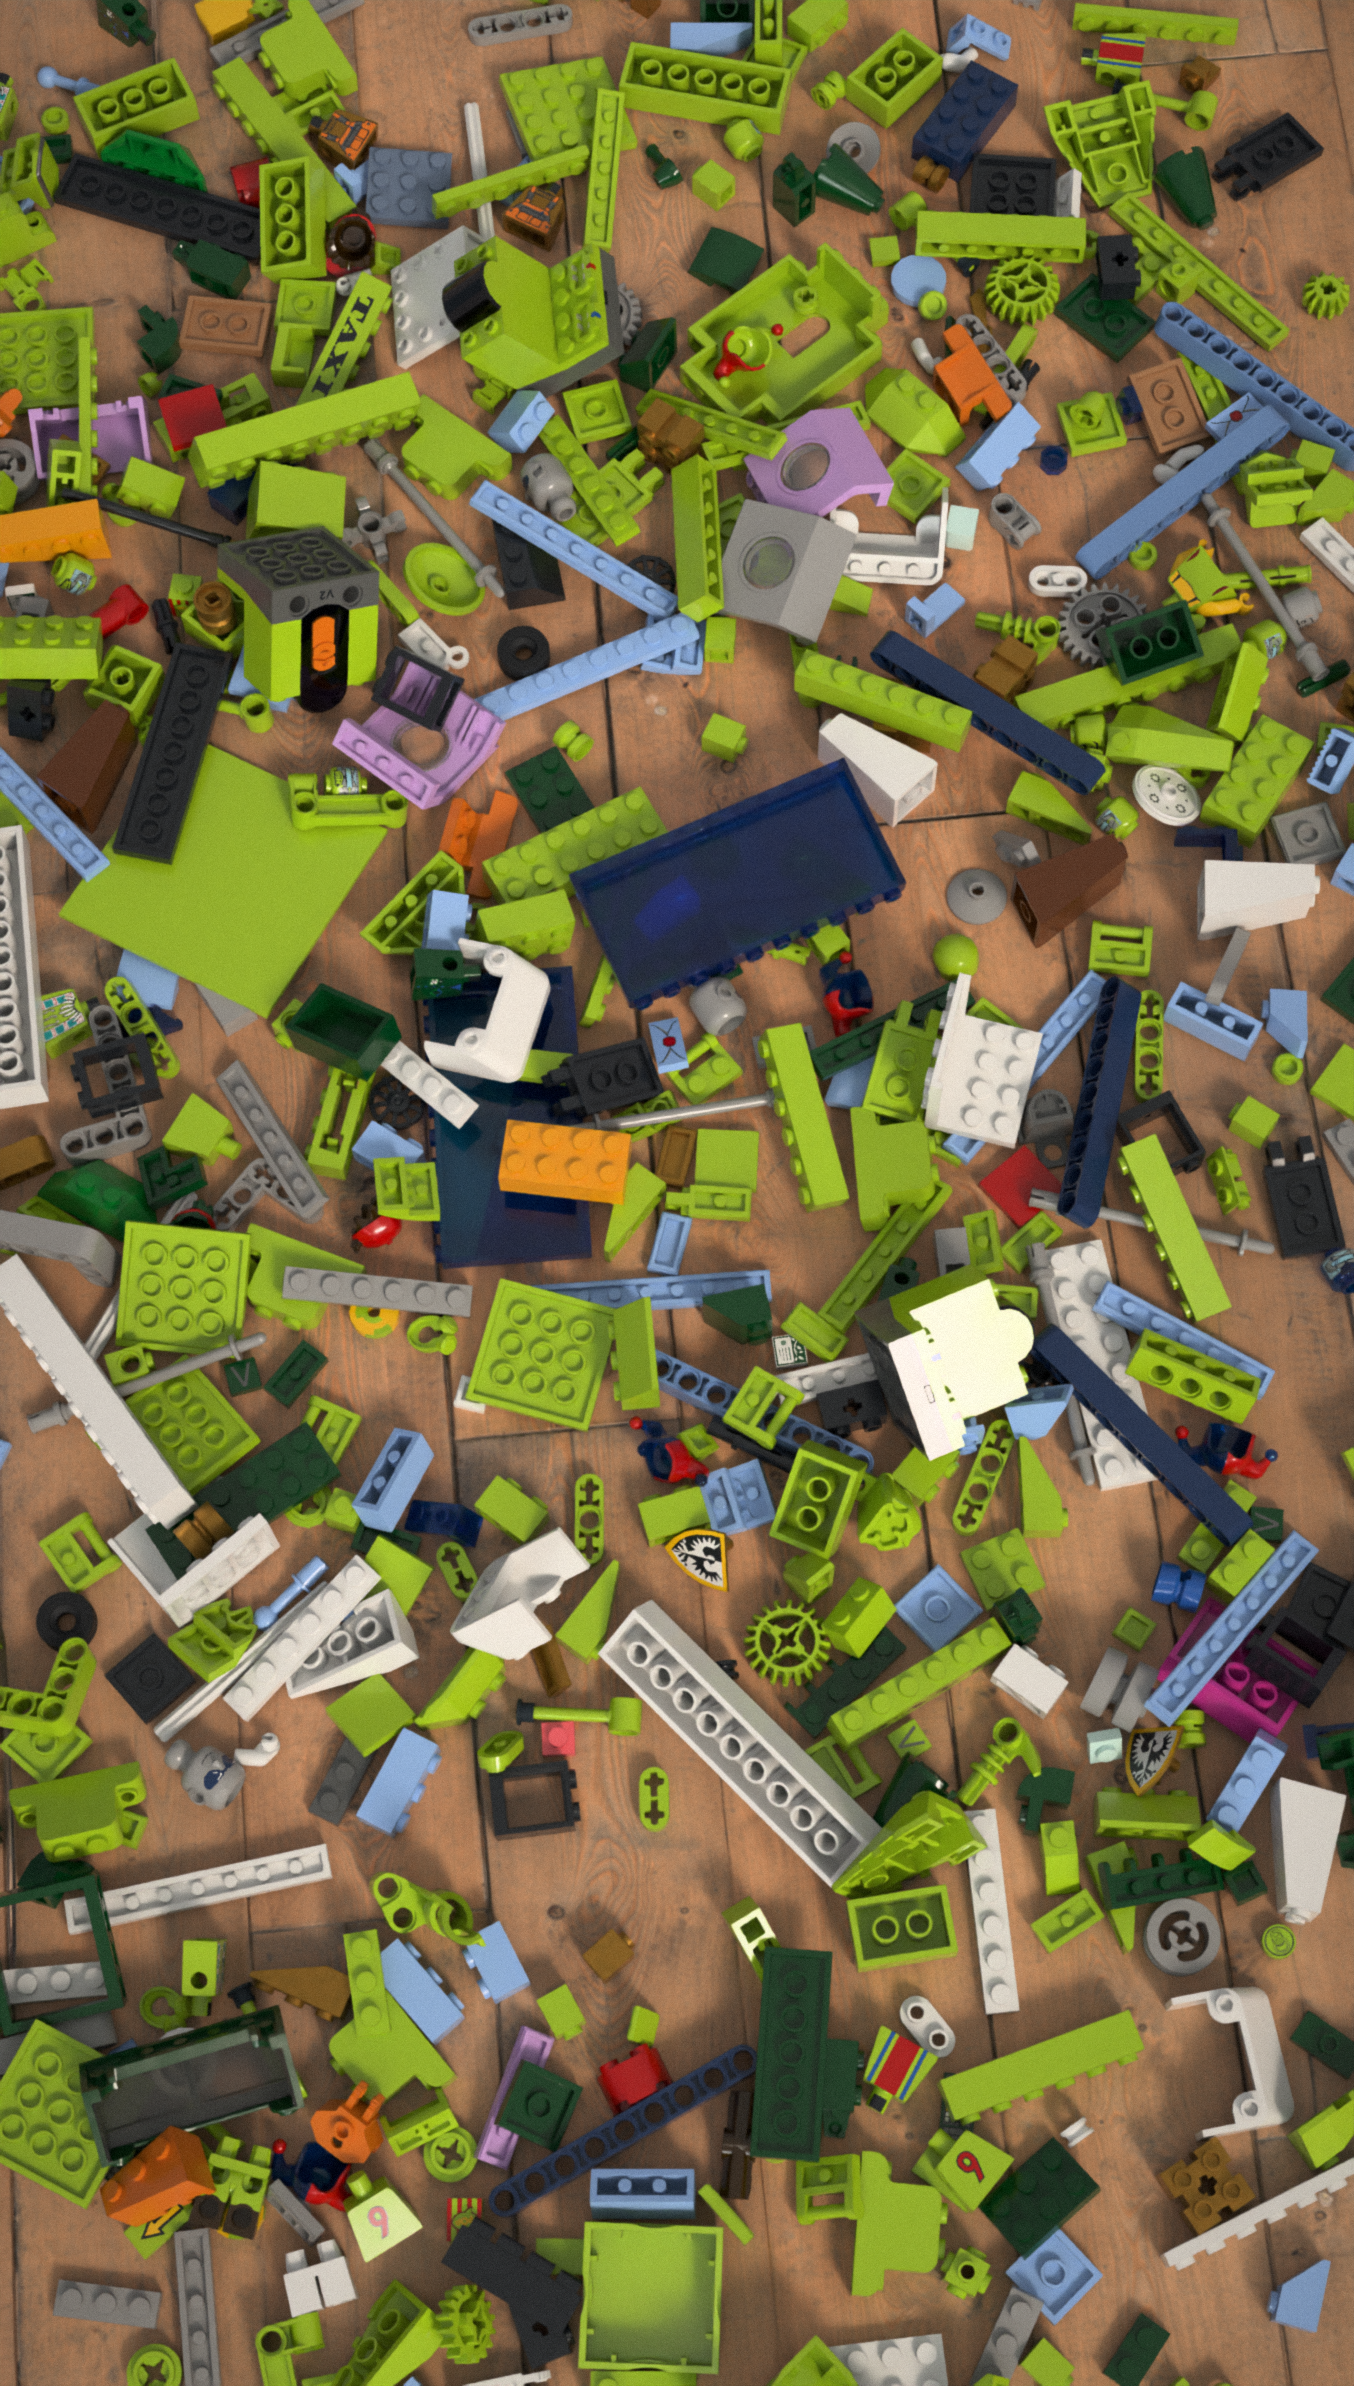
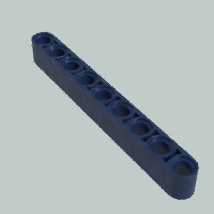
M891 630L887 631L870 652V658L877 666L911 688L972 711L971 726L1081 795H1088L1105 773L1104 765L1097 758L899 633Z
M1117 976L1109 978L1103 985L1100 993L1057 1205L1059 1215L1083 1229L1091 1227L1097 1220L1100 1212L1141 1003V992Z
M1050 1323L1033 1339L1030 1353L1062 1385L1072 1384L1074 1388L1072 1395L1222 1544L1232 1547L1254 1525L1250 1516L1059 1327Z
M742 2044L728 2050L499 2184L489 2195L490 2208L496 2215L502 2218L515 2216L590 2172L591 2169H595L750 2078L756 2072L757 2052L752 2047ZM737 2054H749L753 2060L751 2068L745 2071L737 2069L733 2063ZM717 2070L721 2072L724 2080L719 2087L710 2088L705 2084L704 2076L708 2071ZM688 2087L693 2091L694 2099L690 2104L680 2105L675 2101L674 2096L679 2088ZM653 2104H657L664 2109V2117L657 2123H651L645 2118L646 2109ZM621 2122H629L635 2128L633 2136L628 2140H620L615 2134L616 2127ZM593 2139H599L605 2145L603 2154L597 2158H591L586 2154V2145ZM564 2156L572 2158L575 2163L573 2172L566 2176L560 2175L556 2171L557 2161ZM533 2174H540L544 2177V2187L538 2193H531L526 2188V2181ZM504 2191L511 2192L514 2196V2205L507 2211L499 2210L496 2205L497 2196Z

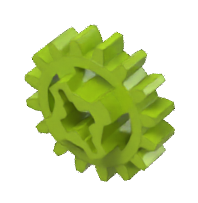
M477 2285L452 2286V2290L444 2292L446 2300L439 2301L438 2303L442 2309V2313L436 2315V2319L439 2321V2328L436 2330V2334H442L443 2337L440 2348H448L446 2357L448 2359L454 2358L455 2364L479 2363L480 2358L487 2357L486 2348L493 2347L490 2334H496V2330L492 2327L495 2315L489 2314V2308L492 2303L491 2301H484L485 2291H477Z

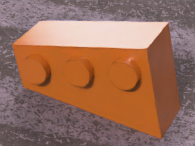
M172 2125L99 2189L107 2217L134 2227L167 2214L168 2209L178 2204L183 2206L192 2203V2198L203 2193L210 2195L217 2192L199 2136Z

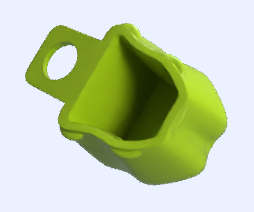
M865 1471L863 1476L865 1485L859 1489L856 1500L860 1501L857 1506V1535L861 1544H870L876 1547L878 1551L908 1547L913 1536L919 1533L922 1528V1522L912 1502L911 1494L894 1481V1476L891 1473L884 1472L877 1478Z

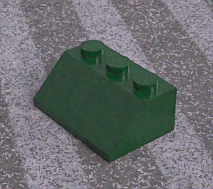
M1186 599L1095 631L1103 658L1121 686L1204 656Z

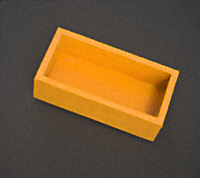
M507 1119L498 1175L500 1190L624 1205L632 1151L631 1134Z

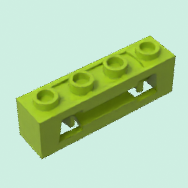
M254 372L220 389L223 393L220 407L227 427L273 413L270 398ZM244 387L246 388V391L238 395L236 394L232 398L229 397V394ZM162 417L154 421L153 424L157 438L171 461L174 463L180 459L188 458L190 448L174 452L164 418Z
M329 1065V1086L322 1090L320 1106L323 1107L320 1116H315L312 1126V1133L315 1134L312 1144L307 1145L304 1158L314 1174L346 1181L353 1158L352 1148L358 1140L376 1071L366 1082ZM344 1085L345 1092L351 1093L340 1133L343 1140L340 1146L339 1139L332 1138L343 1100L341 1090Z

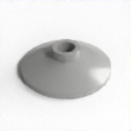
M850 122L840 126L833 132L826 149L827 158L831 155L828 150L834 143L839 144L851 157L853 150L860 149V154L857 157H852V159L866 173H869L878 162L881 145L876 132L870 126L861 122Z
M970 869L958 874L951 881L947 891V903L951 912L959 920L972 925H983L994 921L1001 915L1007 902V892L1003 882L993 873L982 869ZM976 889L981 890L983 894L975 895L972 891Z

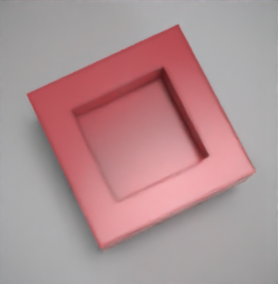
M574 1721L541 1723L543 1758L576 1756Z

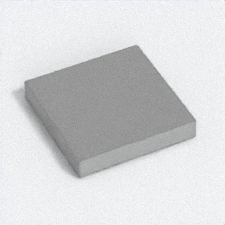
M1327 801L1275 815L1269 819L1271 829L1285 863L1315 864L1316 866L1341 859L1347 852Z

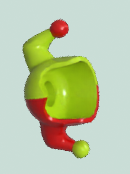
M774 324L772 327L755 326L752 328L743 325L729 330L722 341V357L713 371L714 378L718 381L720 387L726 389L730 386L729 375L735 371L747 372L764 368L772 354L770 336L782 335L784 331L781 324Z

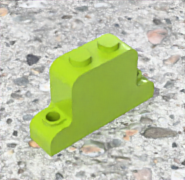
M289 0L288 11L285 12L287 21L265 31L260 37L261 52L258 53V58L263 68H269L271 71V78L278 90L282 88L283 92L293 99L299 98L323 85H328L331 90L333 89L340 96H347L357 91V74L309 0Z
M4 193L0 195V268L56 242L55 234L41 212L34 211L25 215L12 194Z
M425 394L420 397L422 404L413 420V424L418 430L402 447L403 471L408 478L421 482L434 496L439 495L446 500H454L479 475H484L494 481H500L506 478L513 470L512 457L509 452Z
M862 1106L850 1108L860 1221L864 1231L869 1232L880 1230L887 1224L888 1217L891 1216V1206L931 1199L935 1194V1182H940L938 1163L933 1164L932 1154H937L935 1135L929 1136L923 1123L911 1121L882 1126L880 1115L876 1116L874 1111L861 1109Z
M250 1223L246 1232L252 1233L250 1258L259 1261L247 1288V1296L252 1307L255 1309L254 1313L267 1320H271L272 1317L282 1320V1324L292 1330L299 1331L300 1328L305 1330L316 1328L322 1320L328 1303L281 1299L285 1266L368 1275L364 1265L256 1224Z
M136 1761L9 1790V1802L20 1827L25 1829L36 1827L37 1836L45 1858L50 1862H60L113 1850L120 1846L124 1838L122 1811L128 1806L142 1802L147 1795V1786L140 1763Z
M387 1990L392 2032L358 2038L355 2020L353 2019L330 2040L329 2049L333 2058L329 2063L341 2077L346 2073L355 2083L350 2089L354 2091L361 2080L369 2084L367 2092L361 2098L363 2102L366 2100L371 2101L374 2096L381 2093L386 2097L382 2104L384 2105L416 2078L422 2082L428 2091L438 2087L445 2089L458 2078Z
M861 2152V2200L864 2203L865 2213L862 2219H856L850 2296L869 2297L877 2290L883 2291L885 2270L924 2274L933 2270L938 2260H944L946 2239H941L939 2236L940 2224H947L948 2203H942L940 2192L932 2186L892 2182V2162H888L879 2152Z

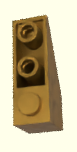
M328 1966L251 1971L249 1974L256 1981L255 1988L270 1995L273 1994L274 1990H277L286 1995L285 2002L300 2009H303L304 2004L316 2008L314 2015L333 2023L335 2018L344 2021L352 2003L349 1976Z

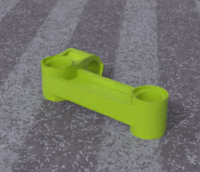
M288 773V798L290 800L291 821L295 828L299 830H311L315 826L385 825L395 829L400 828L406 823L408 799L396 790H389L384 794L318 795L317 774Z
M318 2312L289 2318L287 2321L265 2326L258 2332L255 2346L258 2352L264 2386H298L292 2355L325 2348ZM277 2332L281 2336V2346L277 2351L269 2353L263 2346V2340L268 2333Z

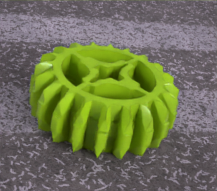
M1023 254L1020 255L1019 259H1015L1010 255L1008 262L1001 259L998 266H993L990 274L986 277L984 295L987 307H991L992 315L999 314L1000 322L1008 319L1010 326L1014 322H1020L1021 327L1025 322H1029L1034 326L1037 319L1044 322L1046 315L1053 313L1054 307H1056L1059 301L1060 284L1058 283V274H1053L1052 266L1045 267L1044 259L1036 262L1034 254L1030 259H1025Z
M791 1599L786 1600V1608H781L779 1601L776 1600L773 1602L774 1611L772 1612L766 1605L762 1606L761 1611L764 1618L758 1614H753L752 1620L757 1626H746V1632L752 1636H747L743 1639V1644L751 1647L745 1651V1657H756L751 1661L750 1668L753 1670L762 1666L758 1677L763 1679L770 1673L771 1685H775L779 1677L783 1678L782 1686L784 1688L788 1687L789 1678H794L795 1685L801 1686V1675H804L806 1680L812 1681L813 1674L810 1669L821 1673L823 1667L818 1661L827 1662L829 1659V1655L821 1651L831 1649V1642L821 1640L828 1637L823 1629H819L825 1620L823 1617L812 1620L816 1614V1609L811 1608L807 1613H804V1602H799L797 1609L792 1608ZM780 1620L798 1622H795L794 1625L787 1629L781 1628L776 1624L772 1625ZM806 1628L810 1631L814 1640V1649L811 1655L805 1651V1647L799 1641ZM763 1632L767 1633L769 1639L775 1644L772 1655L768 1659L760 1646ZM794 1636L793 1648L786 1646L785 1649L782 1648L780 1651L781 1639L787 1641ZM786 1658H793L798 1662H803L794 1667L776 1665Z

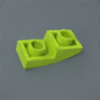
M668 1089L642 1105L638 1102L613 1118L678 1108L680 1106L673 1092ZM682 1119L620 1129L619 1131L620 1133L631 1134V1140L634 1143L666 1129L668 1124L673 1125Z
M1213 1819L1187 1837L1188 1847L1209 1862L1230 1871L1256 1852V1848L1235 1830L1232 1829L1230 1832H1227Z

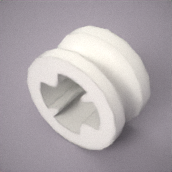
M1085 2116L1060 2133L1062 2138L1066 2137L1069 2143L1067 2146L1069 2148L1094 2131L1092 2127L1086 2126L1085 2122L1087 2119Z

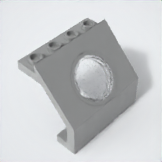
M745 499L722 557L724 608L710 615V617L732 615L779 628L796 636V642L805 646L816 643L857 534L817 515Z

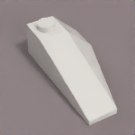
M389 1588L353 1608L354 1613L341 1625L339 1624L288 1678L286 1687L288 1696L291 1699L369 1678L372 1675L387 1673L420 1658L414 1632Z

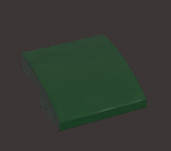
M711 227L687 273L710 287L716 283L730 293L735 294L746 286L764 249L736 234Z

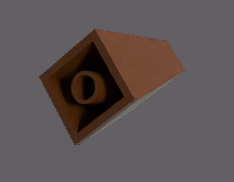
M105 700L36 776L42 791L70 820L91 835L96 831L138 745L134 732L135 727L131 724L129 718L130 713L122 705H113L108 700Z
M1114 833L1014 874L1010 900L1036 949L1042 947L1120 885L1128 853L1123 842H1118Z

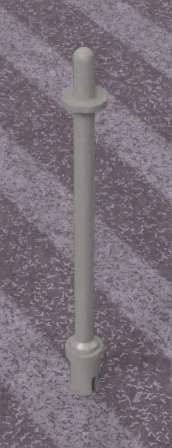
M377 438L369 440L364 446V452L377 464V470L383 475L389 474L474 570L477 574L474 579L477 586L484 587L487 585L498 598L504 597L506 590L495 578L497 575L496 567L494 565L484 566L397 467L398 458L393 453H389Z
M1204 493L1201 500L1211 515L1208 518L1207 524L1209 527L1218 526L1296 646L1295 657L1298 662L1304 664L1313 681L1316 682L1323 679L1329 674L1330 670L1318 655V647L1315 643L1305 640L1227 520L1231 515L1230 509L1228 507L1220 509L1210 493Z
M769 1087V1090L764 1094L600 1120L599 1115L596 1113L592 1115V1122L570 1125L568 1127L614 1131L765 1105L770 1108L772 1107L774 1110L775 1095L773 1088Z
M1032 1187L1028 1207L1054 1211L1055 1215L1061 1216L1057 1211L1060 1193ZM1104 1206L1100 1207L1098 1218L1145 1228L1141 1214ZM1197 1227L1202 1240L1236 1247L1237 1255L1241 1257L1244 1254V1250L1264 1254H1272L1275 1251V1246L1271 1242L1248 1238V1229H1243L1239 1236Z
M1045 1243L1031 1244L1033 1248L1030 1245L1025 1247L1031 1269L1029 1279L1030 1282H1034L1038 1286L1046 1325L1048 1326L1052 1323L1060 1328L1050 1282L1055 1276L1054 1271L1049 1268ZM1071 1395L1066 1411L1075 1450L1069 1454V1459L1078 1460L1083 1483L1091 1486L1095 1483V1475L1090 1457L1093 1454H1097V1449L1087 1445L1078 1402Z
M258 1332L237 1340L234 1334L228 1336L229 1344L114 1387L120 1396L124 1397L233 1355L237 1361L243 1360V1351L264 1344L267 1336L263 1332ZM56 1401L52 1404V1407L27 1415V1421L32 1433L36 1434L58 1424L60 1426L67 1425L71 1416L75 1414L68 1404Z

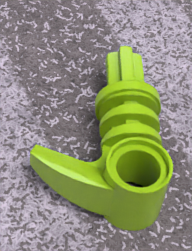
M980 611L975 618L976 628L1001 633L1000 640H1005L1008 635H1011L1017 640L1019 637L1023 638V643L1031 644L1033 650L1038 653L1037 665L1042 663L1058 645L1061 626L1059 621L1053 616H1042L1035 623H1032L1031 617H1028L1027 621L1022 620V615H1018L1017 619L1012 618L1011 611H1006L1005 616ZM1046 632L1051 634V636H1044L1041 633Z
M1011 1717L1000 1719L993 1727L995 1744H987L986 1747L989 1749V1752L987 1754L981 1752L979 1756L982 1758V1761L980 1763L972 1761L969 1765L973 1773L958 1791L959 1795L957 1796L965 1805L972 1806L988 1784L995 1787L999 1782L995 1775L997 1772L1003 1774L1005 1772L1002 1768L1003 1764L1010 1765L1014 1757L1022 1756L1034 1777L1041 1775L1039 1752L1028 1732L1016 1719ZM1017 1732L1016 1737L1013 1740L1007 1742L1008 1737L1012 1733Z

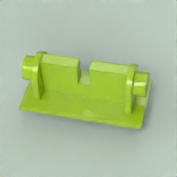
M1221 1146L1206 1158L1208 1173L1211 1175L1216 1190L1217 1201L1221 1206L1223 1215H1227L1236 1207L1238 1210L1248 1209L1251 1197L1249 1196L1245 1181L1234 1180V1178H1240L1243 1175L1237 1154L1233 1153L1232 1149L1225 1150L1224 1146Z

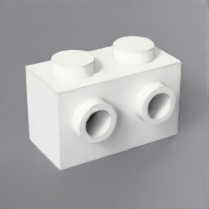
M1014 1644L992 1674L990 1682L1044 1720L1065 1691L1069 1682L1064 1679L1066 1675L1060 1669L1051 1664L1047 1667L1037 1660L1039 1656L1031 1648L1025 1645L1019 1647L1017 1644Z

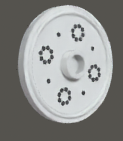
M1147 765L1139 769L1132 781L1134 796L1140 806L1155 819L1172 826H1185L1192 823L1199 815L1201 801L1196 789L1175 770L1168 767Z

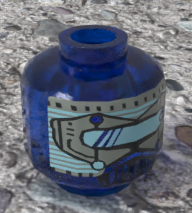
M1334 1247L1325 1253V1259L1320 1265L1321 1273L1332 1291L1345 1295L1354 1293V1249Z

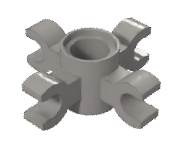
M366 496L356 498V509L359 515L358 526L343 528V538L341 541L350 548L362 542L365 547L373 549L378 565L389 562L388 551L385 546L386 534L402 532L407 529L406 519L402 510L394 511L387 517L382 518L379 513L371 511ZM369 529H377V530L372 531V532H369V531H368Z

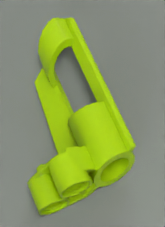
M388 1871L377 1872L370 1879L369 1891L377 1900L384 1914L385 1924L390 1929L405 1934L424 1924L428 1929L460 1945L470 1946L477 1944L482 1947L486 1946L481 1935L472 1930L474 1923L472 1911L462 1896L447 1889L438 1888L429 1891ZM385 1878H391L394 1884L392 1893L387 1896H381L378 1891L380 1881ZM448 1899L452 1900L456 1908L455 1917L450 1923L449 1916L455 1908L446 1902ZM439 1907V1910H438V1912H437V1920H436V1910H437V1908ZM400 1908H406L409 1914L407 1922L402 1926H396L393 1921L395 1911Z

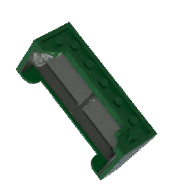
M279 2005L79 2063L81 2095L102 2168L107 2166L118 2167L129 2162L130 2157L134 2155L135 2147L151 2143L170 2125L188 2132L268 2107L271 2112L277 2113L280 2116L291 2115L298 2109L305 2107Z

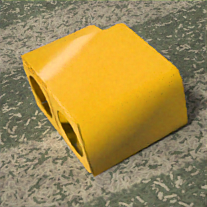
M203 0L194 4L199 23L212 46L249 29L248 24L256 20L253 14L249 13V9L253 7L252 0Z

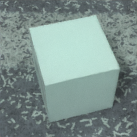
M956 505L950 506L946 526V547L965 551L973 549L979 509Z

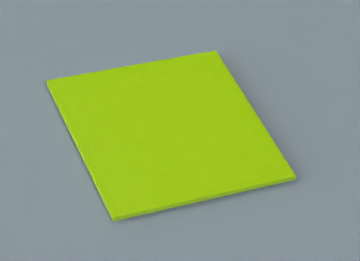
M208 744L172 865L114 854L112 847L118 831L117 828L101 851L111 865L89 882L82 879L59 912V917L176 975L214 991L267 1019L388 833V829L379 825L315 826L311 830H299L295 828L291 821L287 781Z

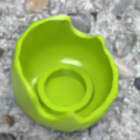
M959 933L946 935L933 948V963L938 968L943 979L953 981L958 978L959 973L971 975L972 977L977 972L979 953L977 946L971 938Z

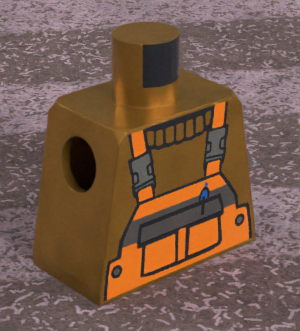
M338 109L334 111L328 121L315 115L309 124L308 131L319 136L317 152L336 167L343 163L349 170H355L363 163L369 153V147H373L378 138V123Z
M551 182L545 191L534 185L528 186L503 212L504 231L550 252L565 219V202L560 198L564 193L562 187L554 182Z

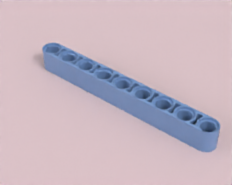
M1167 302L1163 305L1154 325L1155 333L1161 339L1242 397L1249 392L1263 407L1266 405L1274 407L1290 423L1289 431L1301 439L1335 449L1332 461L1346 471H1354V428L1183 305L1177 302Z
M1266 405L1086 543L1077 552L1075 560L1094 580L1101 579L1129 557L1130 550L1132 552L1139 550L1143 545L1141 542H1149L1200 503L1204 493H1213L1240 472L1239 464H1244L1247 459L1258 452L1268 450L1288 433L1291 427L1290 423L1274 407Z
M655 1349L657 1366L662 1365L668 1369L665 1375L658 1376L659 1390L712 1416L716 1415L723 1420L724 1415L740 1389ZM685 1379H692L697 1385L692 1389L686 1390L680 1386V1383ZM718 1392L724 1395L725 1399L720 1403H712L708 1399L710 1394ZM771 1404L757 1427L765 1431L767 1429L765 1423L773 1419L779 1408ZM789 1415L775 1438L777 1440L775 1446L796 1455L801 1444L796 1443L793 1438L800 1433L806 1434L814 1442L826 1447H833L841 1453L868 1463L866 1472L873 1473L874 1459L870 1452L795 1415Z

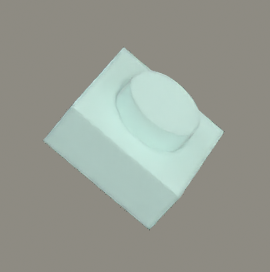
M1119 1728L1087 1733V1756L1090 1764L1122 1759V1736Z

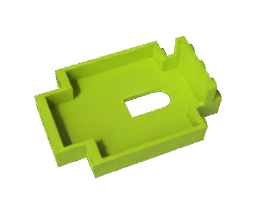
M826 242L817 248L816 266L809 271L802 261H797L789 253L687 328L688 346L696 354L680 365V382L704 406L754 423L762 418L768 425L803 416L810 410L817 409L881 361L882 341L875 332L888 323L889 305L885 298L881 296L878 288L870 285L856 267H851L844 260L842 254L837 249H832ZM802 286H811L818 292L819 307L814 313L809 315L800 314L794 309L793 294ZM819 317L826 320L830 327L828 333L795 358L778 343L780 339L807 319ZM774 324H781L784 330L782 335L770 336L772 354L767 365L756 371H735L729 375L730 386L726 389L721 388L718 381L714 378L713 371L722 357L721 345L727 332L736 326L744 325L753 328L755 326L772 327Z

